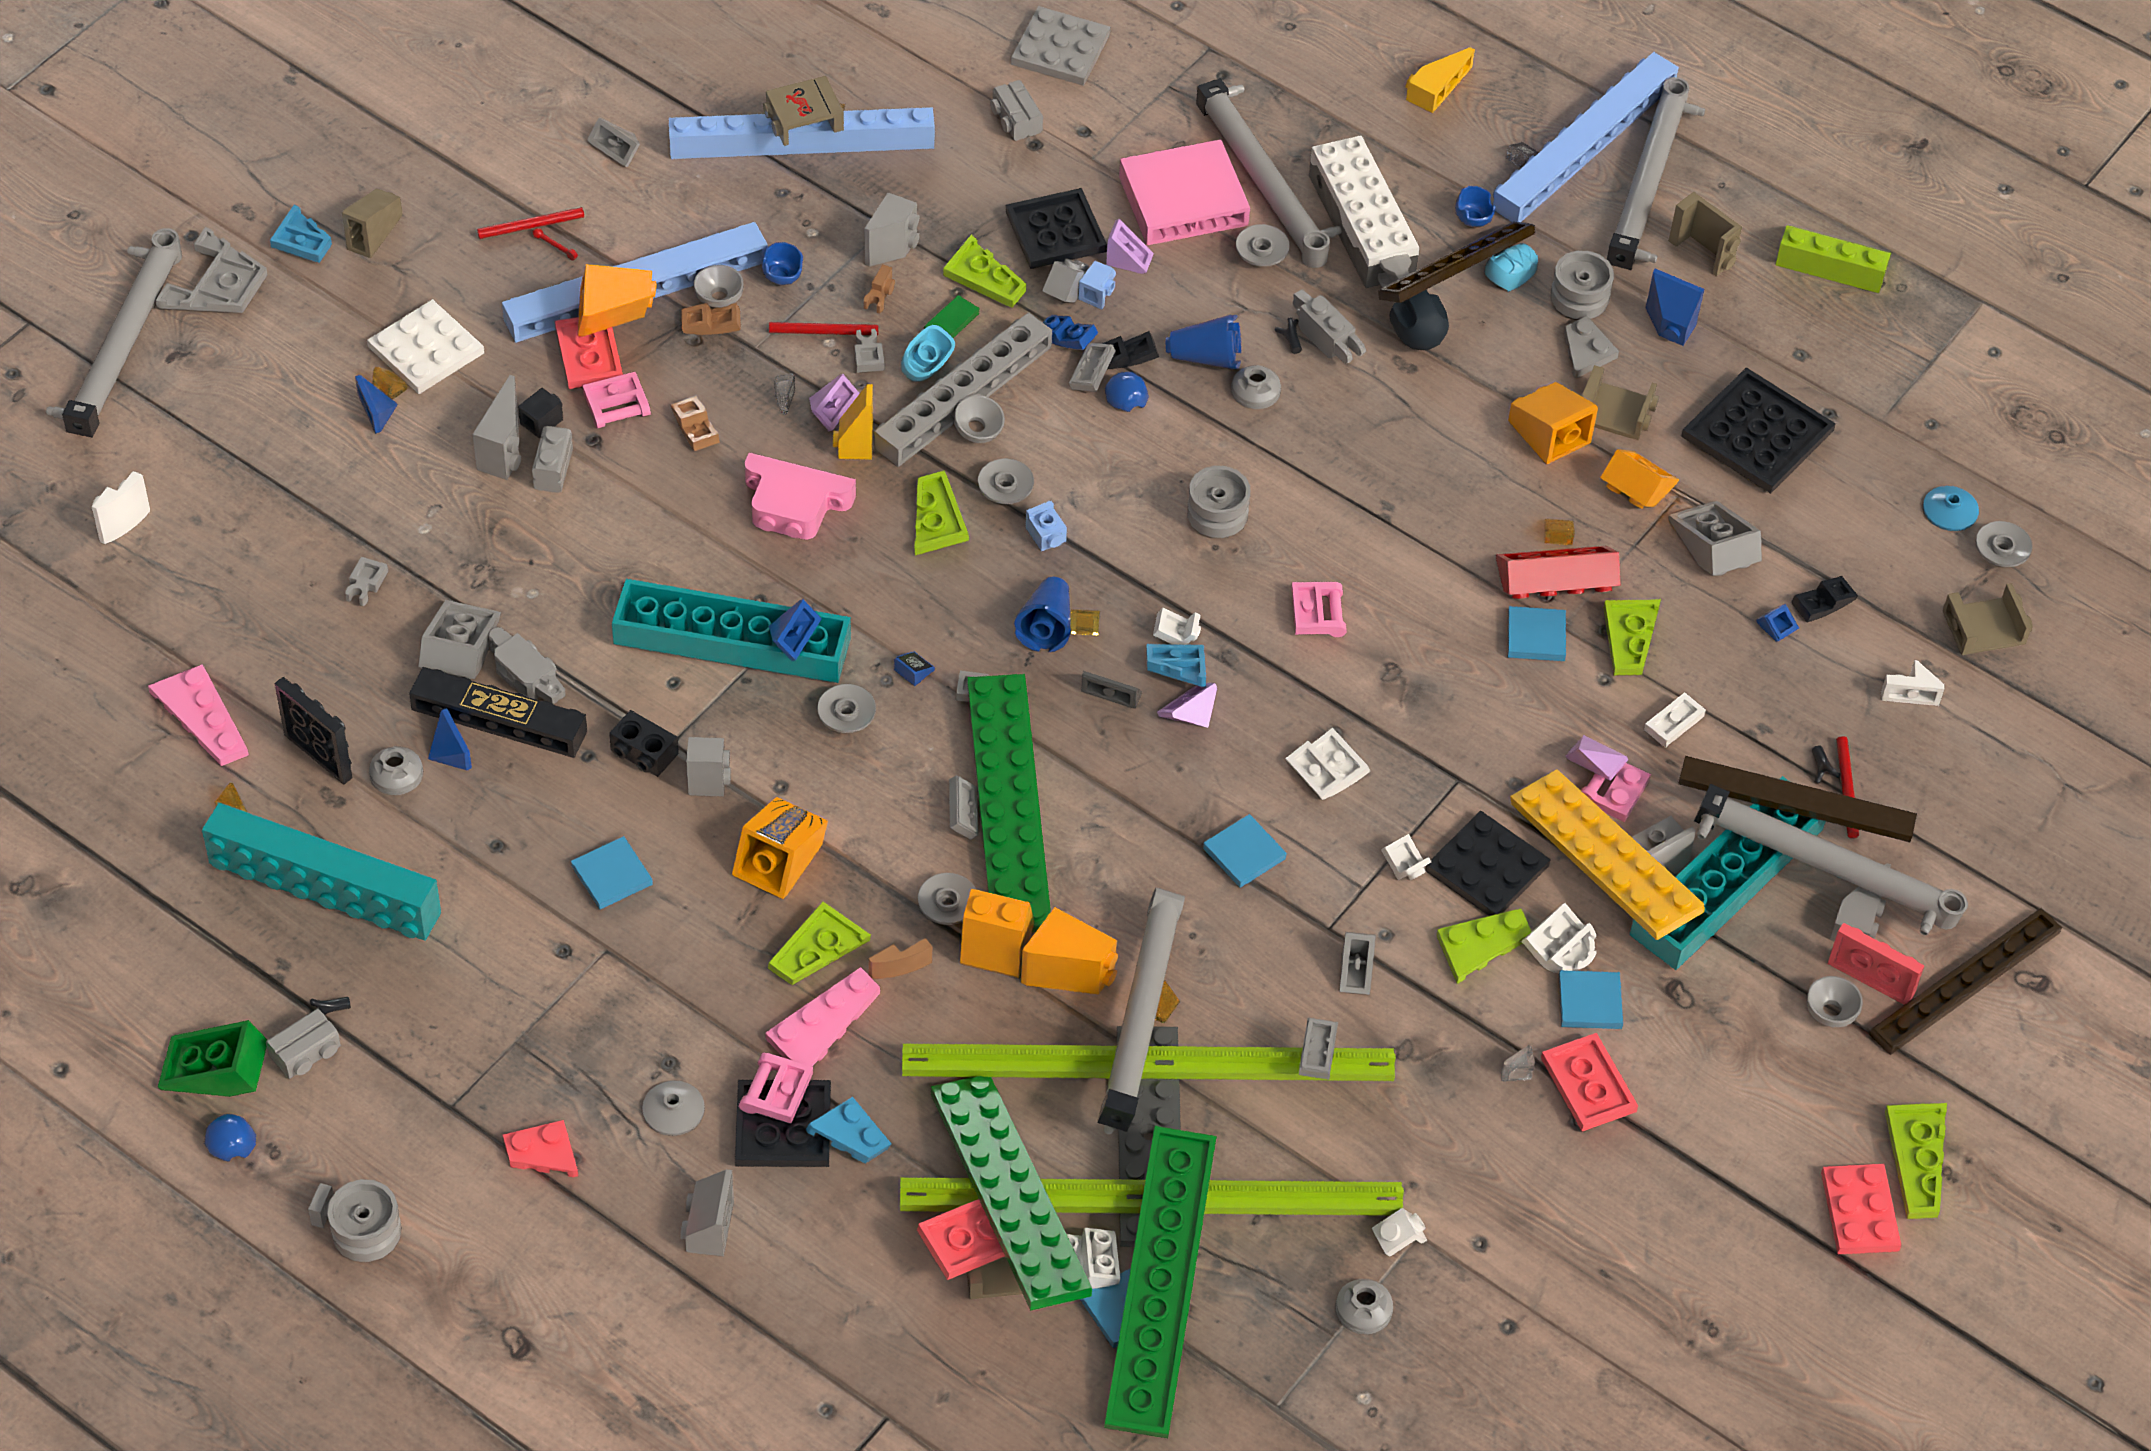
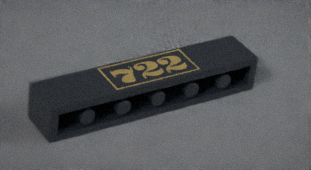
M422 667L409 692L412 711L439 718L441 710L447 708L456 724L575 758L587 733L586 714L576 709H566L548 701H539L526 697L521 693L501 690L494 685H484L466 677L450 675L439 669L433 670Z

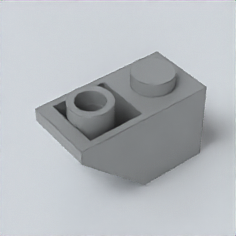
M1065 259L1064 262L1055 261L1043 292L1064 302L1075 303L1079 296V281L1087 272L1089 265L1079 260Z

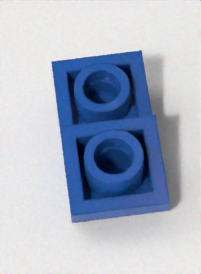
M1051 315L1043 321L1045 325L1052 329V344L1065 348L1084 350L1098 334L1094 324H1074L1070 316Z

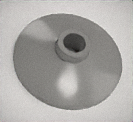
M1257 224L1249 226L1239 233L1236 239V250L1239 256L1250 264L1272 266L1286 258L1289 252V240L1280 229L1270 225Z
M1007 458L997 459L989 462L981 469L978 476V486L982 494L989 500L1000 504H1013L1029 496L1034 486V477L1031 470L1020 461Z
M1995 521L1984 525L1979 530L1976 537V547L1980 555L1988 562L2001 567H2015L2023 564L2030 557L2032 541L2027 532L2018 525L2005 521Z
M841 684L828 689L823 693L818 702V715L822 723L829 729L841 733H853L864 729L872 722L876 713V704L873 696L866 689L853 684Z
M955 873L937 874L927 879L920 887L918 905L921 912L933 922L944 925L963 922V915L971 888H976L967 878Z
M666 1081L656 1085L647 1093L643 1101L642 1110L646 1123L654 1131L663 1135L677 1136L688 1133L698 1126L703 1118L705 1105L701 1093L691 1084L683 1081ZM671 1101H677V1102H678V1103L675 1104V1105L669 1104V1102H671Z

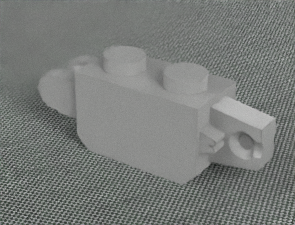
M1303 289L1294 293L1292 305L1296 308V313L1299 316L1298 325L1300 330L1328 358L1337 356L1344 364H1347L1353 360L1349 348L1359 357L1366 352L1364 343L1355 335V327L1323 295L1312 298Z
M499 627L490 631V650L494 653L496 673L512 688L526 697L532 699L541 697L552 704L557 703L558 700L566 696L565 688L556 678L555 672L557 669L550 658H544L530 640L526 641L518 633L512 637L507 631Z

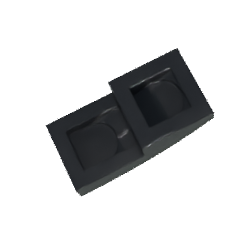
M1150 331L1127 341L1118 336L1102 343L1111 344L1115 349L1107 369L1130 367L1159 357Z
M1843 576L1821 581L1815 590L1795 595L1791 603L1808 623L1845 607L1856 600L1858 595Z

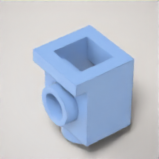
M1094 261L1079 281L1078 299L1102 310L1105 306L1106 295L1110 296L1115 288V281H1113V278L1116 276L1115 270L1111 266Z
M1052 501L1026 510V529L1041 552L1049 548L1058 547L1066 542L1067 527L1055 511Z

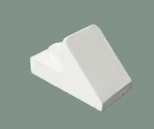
M1914 660L1910 676L1886 675L1881 691V700L1939 706L1944 692V684L1919 661Z

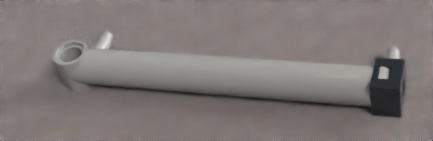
M1672 77L1664 82L1662 94L1616 231L1613 233L1609 245L1607 260L1612 266L1632 270L1635 259L1647 263H1656L1657 255L1640 250L1638 246L1682 113L1694 116H1704L1705 108L1686 103L1689 84L1682 78Z
M1221 78L1198 85L1196 105L1204 116L1209 115L1261 191L1302 252V262L1311 268L1324 266L1328 260L1330 238L1341 234L1342 230L1340 226L1319 231L1229 98L1243 93L1245 90L1244 86L1240 84L1227 88Z
M170 228L157 230L152 235L151 249L139 246L128 247V254L143 258L145 261L75 400H69L65 408L49 406L46 409L47 415L63 419L66 432L93 438L100 424L98 416L173 265L179 263L182 259L180 240L175 230Z
M1713 784L1709 785L1694 819V822L1699 824L1697 836L1700 839H1705L1710 829L1713 830L1716 824L1924 914L1920 933L1924 936L1929 934L1934 924L1945 930L1956 927L1968 906L1966 897L1958 890H1940L1727 798L1730 792Z
M1157 887L1153 892L1148 907V919L1106 1096L1101 1105L1097 1123L1105 1126L1104 1132L1106 1134H1112L1115 1129L1127 1132L1135 1116L1139 1100L1137 1095L1177 922L1184 905L1185 896Z

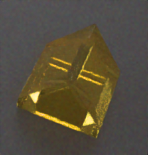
M381 367L374 368L372 384L392 400L408 389V384L393 371Z
M1071 609V634L1098 635L1100 610Z
M229 783L214 802L216 806L218 803H222L248 812L233 783Z
M1165 980L1155 1020L1161 1023L1167 1021L1180 1003V1000Z

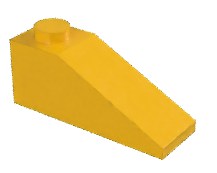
M1469 47L1422 66L1415 75L1411 74L1405 85L1407 89L1406 100L1433 113L1472 68L1475 49Z
M867 384L839 419V431H833V447H838L839 459L872 460L873 384Z

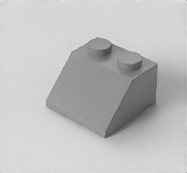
M891 193L886 194L864 228L865 265L870 267L904 258L911 248L914 249L919 241L917 226L920 216L917 215L916 202Z
M726 1169L696 1181L694 1193H688L686 1212H690L688 1221L683 1220L680 1236L681 1239L686 1241V1252L724 1257L734 1205L732 1170Z

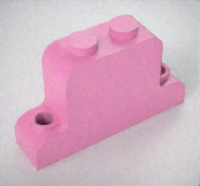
M748 453L745 460L746 485L756 490L752 499V522L756 527L764 531H773L792 538L811 539L816 536L827 510L846 511L852 507L856 498V479L753 453Z

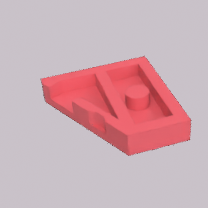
M564 1120L503 1134L510 1167L519 1169L532 1168L544 1173L556 1170L568 1172L569 1177L578 1176V1169Z

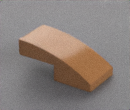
M704 303L682 309L683 333L712 335L741 330L740 308L737 303L710 309L709 305Z
M697 396L671 404L673 414L694 451L720 443L719 434L708 420L707 410Z
M925 938L900 952L893 944L869 958V976L872 979L891 978L921 969L932 963V945Z

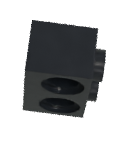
M629 710L609 733L610 748L617 757L625 758L636 764L641 771L650 772L657 777L679 754L678 736L632 710Z

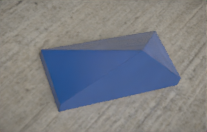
M361 375L355 376L359 399L375 434L379 433L398 404Z
M804 599L799 600L769 625L773 642L791 661H795L822 618Z
M448 709L441 710L428 759L463 770H469L472 768L470 751Z

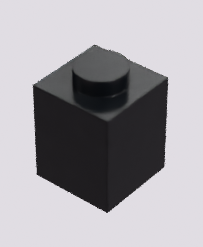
M544 388L539 389L518 406L520 424L535 436L541 438L545 426L555 427L563 421V404L560 398L555 394H550Z

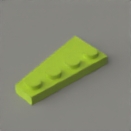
M1947 1103L1886 1106L1885 1116L1907 1219L1938 1218L1940 1213Z

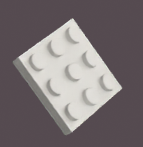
M433 299L367 340L368 347L418 394H421L484 354V346Z

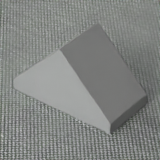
M1345 932L1341 961L1340 992L1370 995L1376 934Z

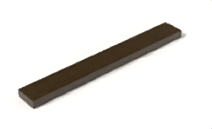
M1513 221L1378 290L1379 300L1401 303L1534 235L1535 225Z
M1689 756L1684 758L1678 782L1679 785L1707 791L1709 785L1713 784L1729 791L1728 797L1906 842H1911L1917 813Z
M2042 908L2038 909L1871 1029L1869 1035L1888 1054H1893L2060 934L2062 927Z

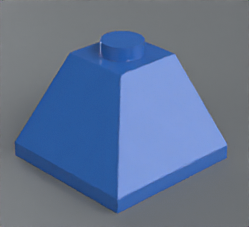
M1655 268L1645 308L1659 336L1684 346L1697 325L1705 289Z

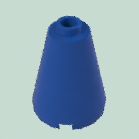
M1227 315L1171 331L1170 337H1166L1165 341L1166 352L1171 353L1173 359L1228 369H1239L1241 360H1236V353H1241V332L1239 322L1234 323L1237 315Z
M1059 577L1044 579L1016 615L1014 621L1015 634L1024 646L1038 652L1040 649H1049V652H1055L1063 648L1068 642L1071 634L1069 586L1063 579Z

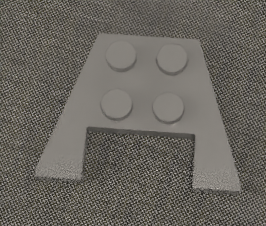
M205 227L194 243L195 251L216 258L193 291L167 283L156 299L157 308L243 313L267 277L266 267L243 251L239 253L230 246V242L224 238L219 239L211 229Z

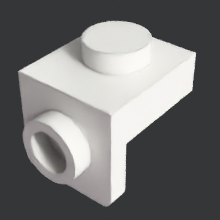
M1162 608L1157 613L1153 636L1170 644L1187 645L1191 641L1194 642L1201 631V626H1199L1200 614L1195 612L1186 619Z
M1409 834L1381 849L1398 880L1406 876L1409 877L1410 881L1424 874L1426 872L1424 866L1431 863L1429 857L1423 860Z
M1401 1208L1372 1227L1382 1249L1388 1256H1392L1415 1240L1421 1244L1427 1241L1423 1233L1426 1227L1421 1218L1416 1213L1412 1215L1404 1208Z

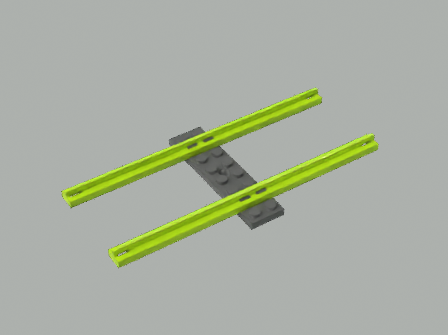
M1117 1026V1045L1122 1026ZM1153 1026L1137 1095L1139 1100L1135 1116L1127 1132L1118 1130L1119 1179L1040 1180L1056 1213H1120V1247H1134L1152 1140L1145 1139L1144 1135L1146 1133L1153 1134L1155 1126L1181 1130L1179 1079H1327L1298 1075L1303 1048L1178 1046V1027ZM903 1044L902 1076L1110 1078L1117 1046ZM1334 1048L1330 1077L1327 1081H1394L1396 1059L1394 1048ZM909 1058H928V1061H909ZM1385 1062L1387 1065H1369V1063ZM900 1177V1211L948 1212L979 1199L969 1178ZM1210 1180L1204 1214L1391 1216L1403 1208L1404 1188L1402 1187V1182ZM907 1192L926 1193V1196L907 1195ZM1377 1197H1395V1200H1377Z

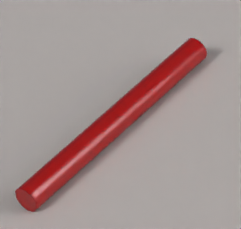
M582 207L478 228L477 233L479 239L584 218V211Z
M769 322V333L856 335L857 330H861V335H871V329H875L878 336L879 325Z
M1841 736L1836 739L1842 794L1855 798L1848 738ZM1847 827V836L1849 838H1857L1859 830Z

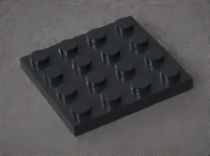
M1746 367L1682 430L1681 437L1771 494L1834 431L1836 423Z

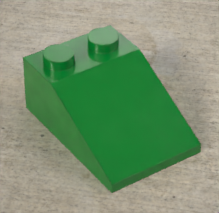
M249 1020L171 1036L158 1088L165 1091L227 1097L256 1092L267 1049V1039Z

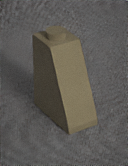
M376 188L344 209L342 218L347 250L372 258L403 215L399 196Z

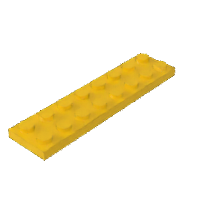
M1558 769L1510 796L1512 806L1656 940L1705 912L1704 903Z

